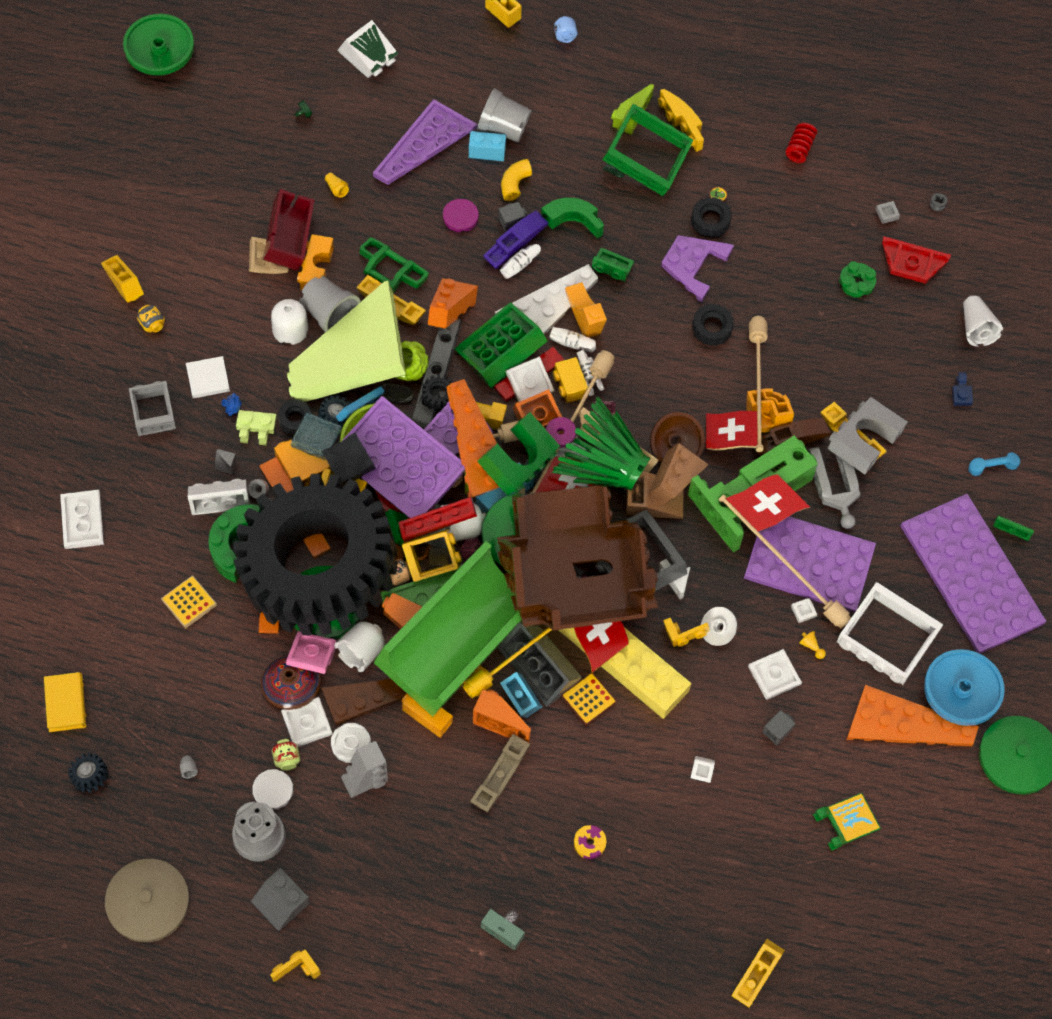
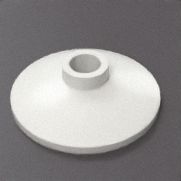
M724 607L710 609L704 615L701 625L704 623L709 625V632L703 638L714 646H722L729 643L737 630V621L734 614ZM723 624L724 627H723V629H722V631H721V630H720V626Z

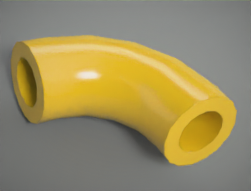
M528 159L512 164L504 172L501 189L505 201L517 199L521 195L518 186L519 182L532 175Z

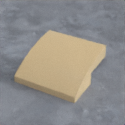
M251 237L249 272L266 274L288 272V267L263 260L267 244L266 239Z

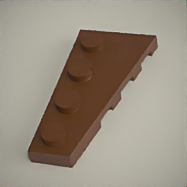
M392 679L321 688L335 725L402 701L407 694Z

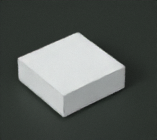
M810 598L791 605L798 623L817 617Z

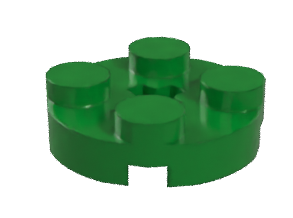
M850 262L849 265L843 268L839 277V283L843 287L842 290L847 295L856 298L866 294L869 295L874 290L876 284V271L863 263ZM855 277L860 278L862 281L856 283Z

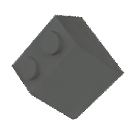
M281 868L264 882L251 900V903L278 932L310 904L308 896Z

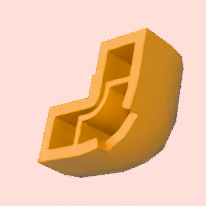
M761 389V433L769 432L772 428L792 423L794 412L786 394L783 396L778 392H774L773 389ZM757 390L747 391V411H757Z

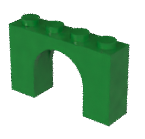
M531 412L521 418L510 429L527 450V465H520L514 462L498 444L489 449L477 461L507 496L513 492L517 494L525 487L523 483L531 481L536 476L534 472L542 470L546 466L545 461L548 460L549 462L557 455L555 451L560 447Z

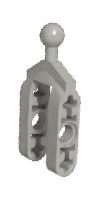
M818 447L808 449L809 454H813L818 463L813 477L822 504L841 510L842 517L840 522L842 527L845 529L852 528L855 525V518L849 513L848 507L860 497L859 484L854 467L836 455L847 492L832 495L820 449Z

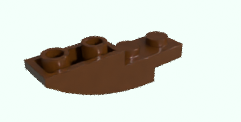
M824 418L806 419L784 424L770 429L769 434L761 436L763 451L757 452V454L761 457L794 435L806 445L827 437L831 433Z

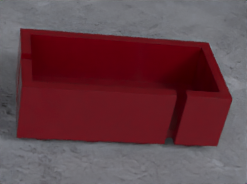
M280 189L273 201L263 260L298 270L305 258L314 199L299 195L291 207L290 205L295 198V193Z

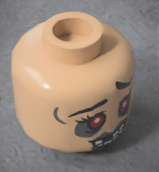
M401 558L395 560L397 564L396 575L390 574L392 586L394 587L410 580L411 572L408 563Z

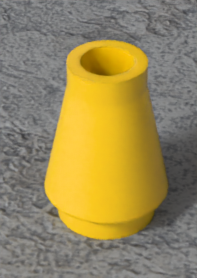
M328 173L325 176V181L328 183L334 196L341 198L348 193L349 187L347 182L333 173Z

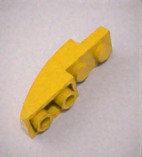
M665 89L660 90L658 103L665 110L667 120L671 121L674 127L680 125L681 131L694 140L691 146H693L696 152L702 150L704 139L701 135L702 122L699 117L679 97Z

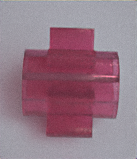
M478 538L465 539V543L461 546L462 557L468 560L480 548L482 543H478Z

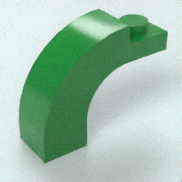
M561 198L541 208V216L549 223L548 226L552 230L563 222L577 221L585 225L597 239L603 235L604 224L600 218H597L598 209L587 201L578 198Z

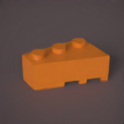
M442 278L430 305L428 325L445 329L458 319L461 313L467 312L468 307L475 305L478 286Z

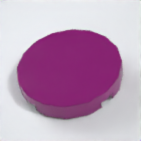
M452 200L443 210L444 223L452 231L461 232L466 230L467 232L476 226L479 212L477 207L469 200Z

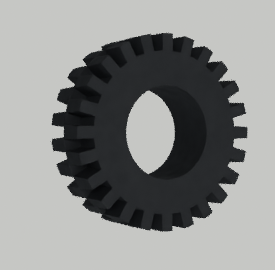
M311 474L310 486L304 487L300 476L291 478L293 490L287 493L281 483L272 487L276 499L271 501L264 494L259 496L256 500L261 513L248 508L244 514L248 526L239 524L236 530L240 542H234L233 551L237 558L234 560V564L246 593L259 614L263 612L266 620L273 625L279 620L285 631L292 633L297 623L302 635H311L313 624H317L322 635L332 633L331 621L338 619L342 630L351 627L348 614L354 612L362 621L369 616L366 602H369L376 608L383 602L380 589L389 592L393 585L390 574L396 575L397 572L395 557H398L397 548L383 507L379 501H374L373 495L368 489L365 488L363 491H360L357 482L349 479L345 486H343L338 475L330 474L327 486L324 485L320 474ZM329 533L340 536L348 541L346 552L341 560L325 572L315 575H300L284 568L286 558L291 549L308 536Z

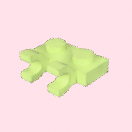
M239 410L236 430H240V443L248 444L249 432L251 431L259 432V445L267 446L268 433L274 434L277 415Z

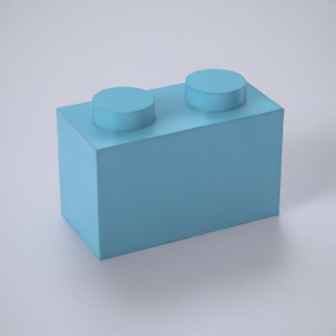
M471 131L469 158L504 161L506 148L505 134Z
M515 672L500 683L522 717L528 718L542 708V705L522 674Z

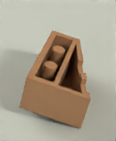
M678 443L666 452L648 495L662 505L676 497L691 482V479L703 471L708 464Z

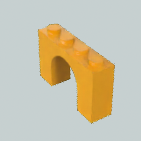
M480 665L479 668L471 676H473L479 670L486 671V669ZM408 694L402 699V710L440 738L453 723V716L443 708L432 717Z

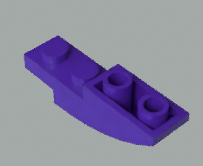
M537 211L532 212L498 238L496 244L483 255L484 259L497 270L520 247L523 248L549 223Z

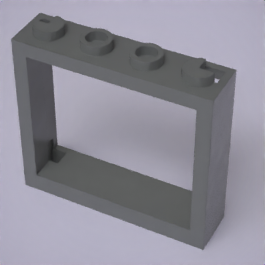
M647 509L627 519L629 523L634 522L639 524V527L644 526L671 564L668 568L657 573L658 580L655 582V591L687 574L686 562ZM595 561L600 573L606 575L612 572V567L608 562Z

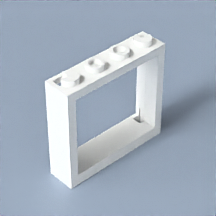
M876 582L839 635L837 643L844 650H850L856 654L857 658L861 661H867L873 665V668L878 672L887 674L892 681L904 685L941 630L943 624ZM873 599H876L930 634L905 672L848 636Z

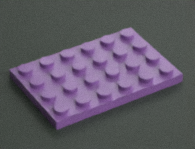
M383 396L379 398L344 438L346 439L354 432L356 433L376 467L360 478L365 480L367 484L408 518L431 511L435 504L441 500L465 472V467L457 456Z
M787 517L777 525L759 531L827 602L837 600L847 611L852 613L857 611L876 543L793 517ZM758 537L756 538L744 579L823 603Z

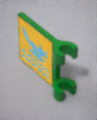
M862 793L831 806L820 808L813 814L816 822L828 817L838 835L828 843L831 851L881 829Z

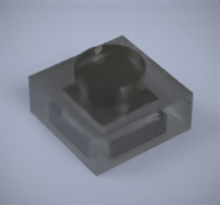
M430 547L429 568H437L449 563V551L447 548Z

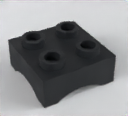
M355 432L340 443L322 451L334 474L340 476L343 486H345L349 479L355 481L376 468Z

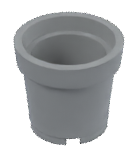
M494 88L482 112L477 131L505 134L507 139L519 142L532 110L503 95V92Z
M321 276L319 279L317 277L311 279L302 290L303 297L299 299V302L319 322V326L325 332L361 302L359 297L350 291H344L325 276Z
M249 802L244 804L236 813L232 831V840L237 852L242 857L251 861H265L278 854L286 838L285 827L279 816L265 803Z

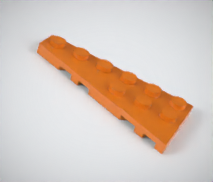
M465 379L451 383L446 388L450 408L454 412L455 419L453 423L454 427H457L458 435L456 438L461 463L465 467L466 475L464 478L465 483H468L469 487L468 498H474L500 488L477 462L497 442Z

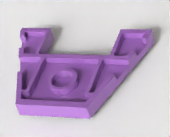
M678 235L663 259L661 266L677 281L679 280L684 284L689 292L696 295V299L702 302L710 286L694 279L708 254L726 261L734 245Z

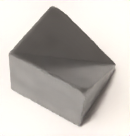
M217 449L215 470L233 474L237 464L235 453Z

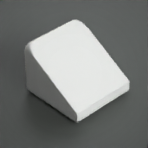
M695 756L691 778L711 782L715 760Z

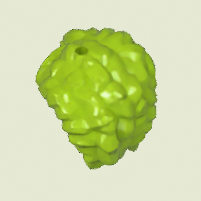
M404 341L401 343L406 374L395 378L405 381L419 380L428 368V355L425 354L426 351L422 344L416 341Z

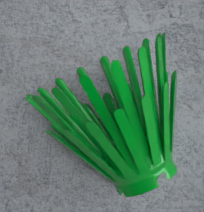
M596 397L595 404L592 403L591 405L594 411H590V415L597 422L588 414L584 415V419L601 434L597 433L586 423L582 425L583 429L596 439L579 428L575 429V433L597 448L575 438L574 443L588 451L571 443H567L566 448L585 457L566 452L565 456L572 459L559 457L558 460L565 463H559L558 466L553 467L554 470L551 473L577 477L573 480V483L625 487L631 491L648 464L650 457L643 453L617 410L612 415L601 399Z

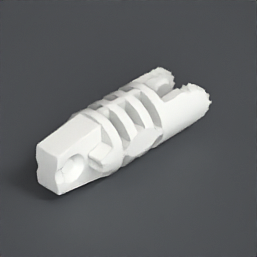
M533 244L525 249H521L500 269V272L506 279L519 273L539 254L540 246Z
M553 327L551 330L550 339L563 346L579 351L584 350L585 352H595L596 341L585 337L583 334Z
M584 350L577 352L583 376L589 387L593 379L589 370L593 359L592 357L588 358ZM597 379L595 382L600 391L604 390L601 379ZM593 388L591 389L589 396L594 395Z

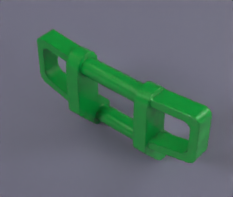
M369 238L360 246L359 254L369 260L363 274L369 275L381 283L388 281L393 292L397 290L401 281L418 289L428 279L429 273L412 260L408 261L392 251L391 247L374 238ZM369 246H374L379 250L373 255L366 249ZM386 256L403 265L393 280L374 270L376 265ZM414 270L422 277L416 281L407 275Z

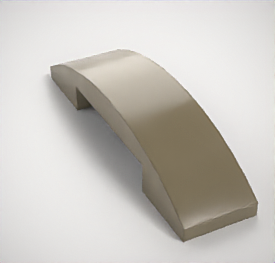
M512 734L491 772L470 802L487 813L489 812L517 770L530 743Z

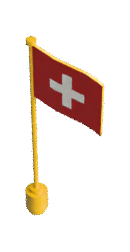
M621 621L574 628L576 637L588 657L592 673L629 645L628 637ZM548 627L490 673L487 670H479L465 681L466 684L463 685L466 693L471 698L480 696L482 689L487 690L493 686L491 682L493 681L492 675L552 629Z

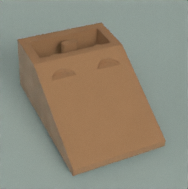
M642 472L632 490L630 491L626 488V516H635L647 509L652 517L683 519L684 489L676 497L662 505L648 495L656 477L655 474Z

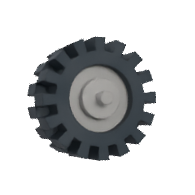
M337 395L335 399L333 396H330L329 399L325 398L318 412V420H320L319 423L321 425L324 424L323 428L327 429L329 427L331 432L333 429H335V432H339L340 429L342 431L347 419L339 422L336 416L344 407L350 405L349 400L345 402L346 398L342 397L341 400Z
M83 753L81 754L82 758L79 759L77 756L75 758L76 762L72 761L70 763L72 767L68 768L70 772L68 776L78 790L84 793L87 790L88 793H91L93 788L97 791L99 790L98 785L101 787L104 785L102 781H107L108 768L97 754L94 753L92 755V753H88L86 756Z

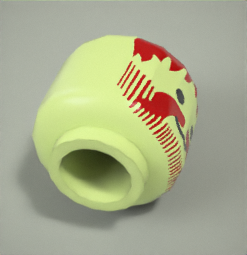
M283 739L278 741L277 745L272 748L273 760L277 768H280L282 771L296 768L300 761L296 743Z

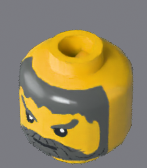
M145 305L138 312L137 320L146 332H159L163 328L165 317L157 306Z

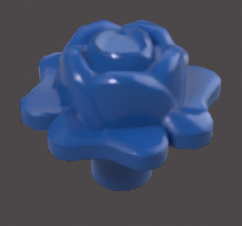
M233 393L221 402L222 406L226 407L225 412L229 416L237 413L242 405L236 393Z

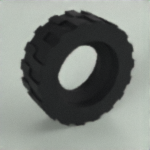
M706 197L699 200L695 207H693L691 225L700 236L718 238L729 229L732 216L731 209L721 199ZM706 211H714L719 214L720 221L714 225L707 224L702 216Z
M706 304L704 307H700L695 313L692 325L693 334L697 337L696 339L708 346H718L725 343L726 340L728 341L734 326L731 312L719 304ZM710 317L717 318L721 321L722 328L718 332H709L704 327L705 320Z

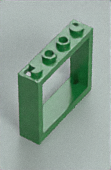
M632 104L602 160L664 196L669 190L694 140L685 133L675 129L672 125L663 122L657 116L648 113L642 107ZM630 119L681 149L666 179L615 150Z

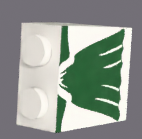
M372 20L347 38L338 49L339 53L367 78L372 75L376 77L383 71L382 67L392 65L396 61L394 58L398 54Z

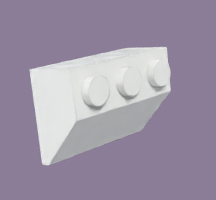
M234 479L229 482L216 481L212 484L189 486L188 501L192 515L224 512L236 506L249 504L246 480Z

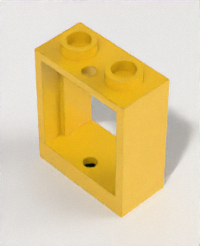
M449 529L409 540L402 544L413 582L460 567L459 563L462 562L459 551H455L454 544H456L454 534L449 532ZM444 537L452 563L422 572L414 545Z

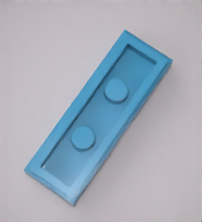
M380 386L344 407L336 416L337 420L342 422L359 408L376 402L385 391Z

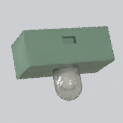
M490 909L481 921L482 929L514 951L525 936V932L514 925L518 919V913L515 910L508 911L503 918Z

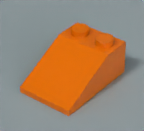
M549 389L520 401L513 407L518 421L531 412L545 429L551 420L562 417Z
M482 689L473 709V724L507 738L515 734L530 743L531 729L497 692Z

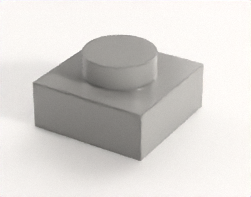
M894 201L876 206V211L882 224L899 219L900 214Z

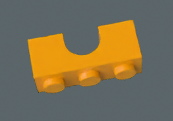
M311 235L310 241H307V254L301 264L303 269L302 272L298 273L297 282L300 283V290H303L311 279L315 277L319 279L321 276L326 277L325 269L318 268L315 265L319 262L330 263L334 249L333 238Z

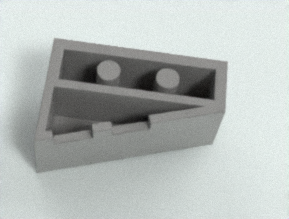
M374 741L357 749L351 759L352 765L346 768L347 774H342L341 776L351 798L372 788L378 789L384 786L385 782L388 781L387 764L377 742Z

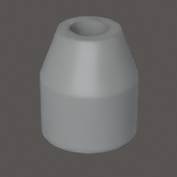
M191 756L181 758L180 771L183 778H192L198 774L196 763Z

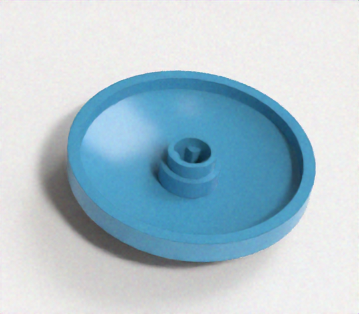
M951 650L941 654L931 663L924 679L925 695L932 709L945 720L958 725L972 726L989 720L998 711L1004 698V682L997 667L985 656L970 650Z

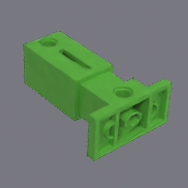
M794 435L740 469L738 477L726 485L720 482L709 489L707 482L704 479L701 480L696 475L691 479L688 496L734 553L740 548L744 535V530L741 526L742 520L723 501L720 502L718 499L723 494L727 498L743 492L762 479L776 474L796 491L812 481L818 463L815 456L809 454L805 449L804 443Z

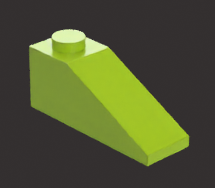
M650 84L621 103L618 110H614L611 117L614 128H619L632 104L642 107L644 110L646 109L653 96L654 85ZM630 119L624 132L632 135L638 123Z

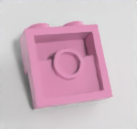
M298 631L286 665L325 674L335 653L334 645L336 640L313 634L302 635Z

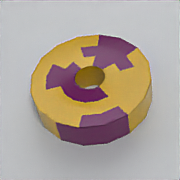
M592 825L580 828L574 838L576 852L587 859H594L602 855L607 843L604 832ZM591 839L594 843L589 845L586 841Z

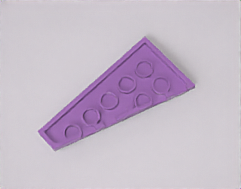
M433 99L375 169L373 177L389 185L471 133V131L477 129V124Z

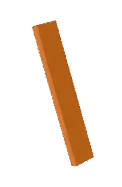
M277 457L259 465L271 488L281 483L286 493L293 490L292 482ZM322 533L303 539L313 559L331 551Z

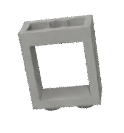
M156 381L152 384L136 385L129 388L138 436L176 429L166 381ZM164 395L168 415L140 420L137 400Z

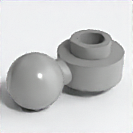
M255 479L250 482L248 491L253 498H258L262 494L265 496L268 494L269 486L265 480ZM259 485L262 487L261 492L258 491Z

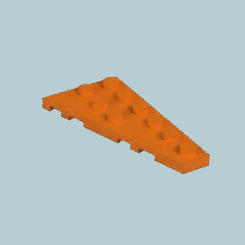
M865 685L846 740H884L885 742L897 743L922 742L972 747L979 726H964L951 723L939 716L933 709Z

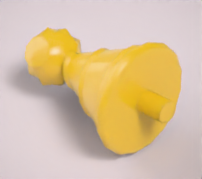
M815 631L810 632L808 635L804 632L802 634L804 638L799 644L815 651V656L818 659L824 658L826 652L824 649H819Z

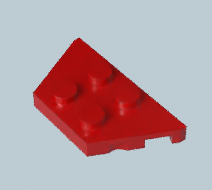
M885 236L882 240L890 274L925 284L951 257L950 254Z

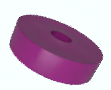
M554 418L546 427L547 432L560 445L559 448H565L567 443L572 444L576 438V427L568 418Z

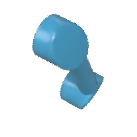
M1013 452L1008 453L1005 457L987 460L975 458L970 462L968 470L974 476L981 475L985 467L1003 464L1008 469L1014 470L1018 468L1020 458Z

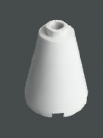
M979 296L968 297L964 301L963 307L966 338L969 344L978 347L977 344L987 346L994 343L1001 336L1000 332L1001 330L1003 331L1002 324Z

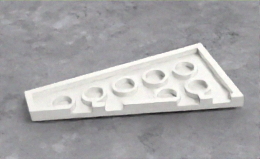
M588 264L512 304L537 324L543 334H545L571 307L565 287L583 282L588 292L597 283L598 277Z

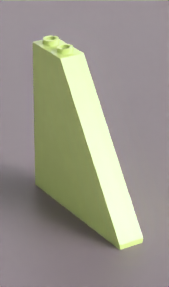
M384 281L289 364L290 372L287 373V377L291 384L289 392L292 398L295 397L297 400L307 402L406 374L394 295L388 281Z

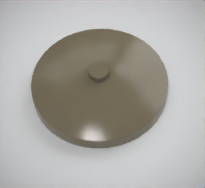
M141 859L121 868L110 881L105 895V910L110 923L122 936L136 942H154L169 936L181 925L189 908V891L183 876L175 867L158 859Z

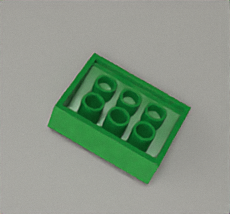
M510 302L454 349L472 370L492 388L507 375L506 370L521 364L548 340L540 327Z

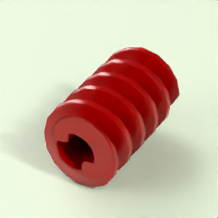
M800 123L795 127V131L786 148V155L791 161L796 163L805 162L817 134V129L813 125Z

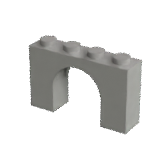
M870 397L866 402H861L857 412L853 411L848 422L844 421L839 427L838 432H833L829 438L831 443L828 449L866 474L875 464L881 452L863 441L856 430L868 429L874 431L893 444L902 434L908 422Z

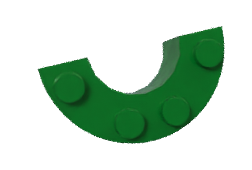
M246 504L227 510L217 518L209 533V549L214 566L223 577L235 583L238 580L239 574L234 564V560L237 558L231 550L232 540L236 535L239 524L248 526L244 517L248 508L261 513L258 505Z

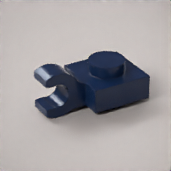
M966 372L958 373L956 377L957 386L952 387L953 406H972L973 404L972 386H966Z

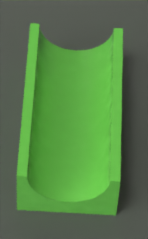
M487 541L383 647L374 661L375 665L432 717L522 621L519 610L515 611L511 596H514V593L507 587L504 574L496 566L491 555L492 546Z

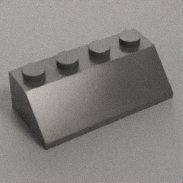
M520 622L498 649L508 659L541 634L543 630L539 625L524 627L523 623ZM547 635L543 636L510 662L515 670L523 675L530 688L546 707L558 700L564 692L582 678Z

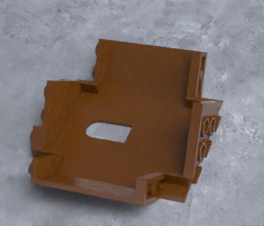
M595 485L512 496L515 535L497 537L501 550L498 551V557L501 566H503L504 570H507L504 577L507 587L514 593V596H511L515 611L519 610L524 627L544 624L554 631L645 618L649 609L657 608L654 593L656 589L655 582H657L658 577L654 568L648 566L650 553L646 546H644L647 543L646 534L643 533L639 524L634 522L629 523L628 520L610 522L612 520V511L609 508L608 501H610L611 495L607 486ZM606 561L612 566V572L609 574L577 579L573 564Z

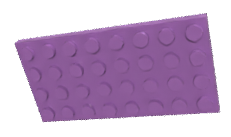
M968 494L901 523L902 530L977 653L981 654L1046 623L1039 608Z

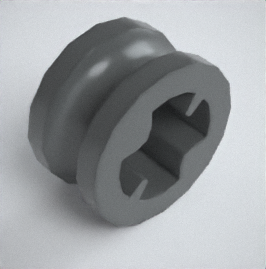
M941 193L934 194L930 201V207L935 211L944 210L947 204V197Z

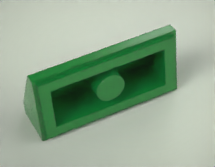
M997 515L993 524L995 528L1029 541L1034 532V529L1000 515Z

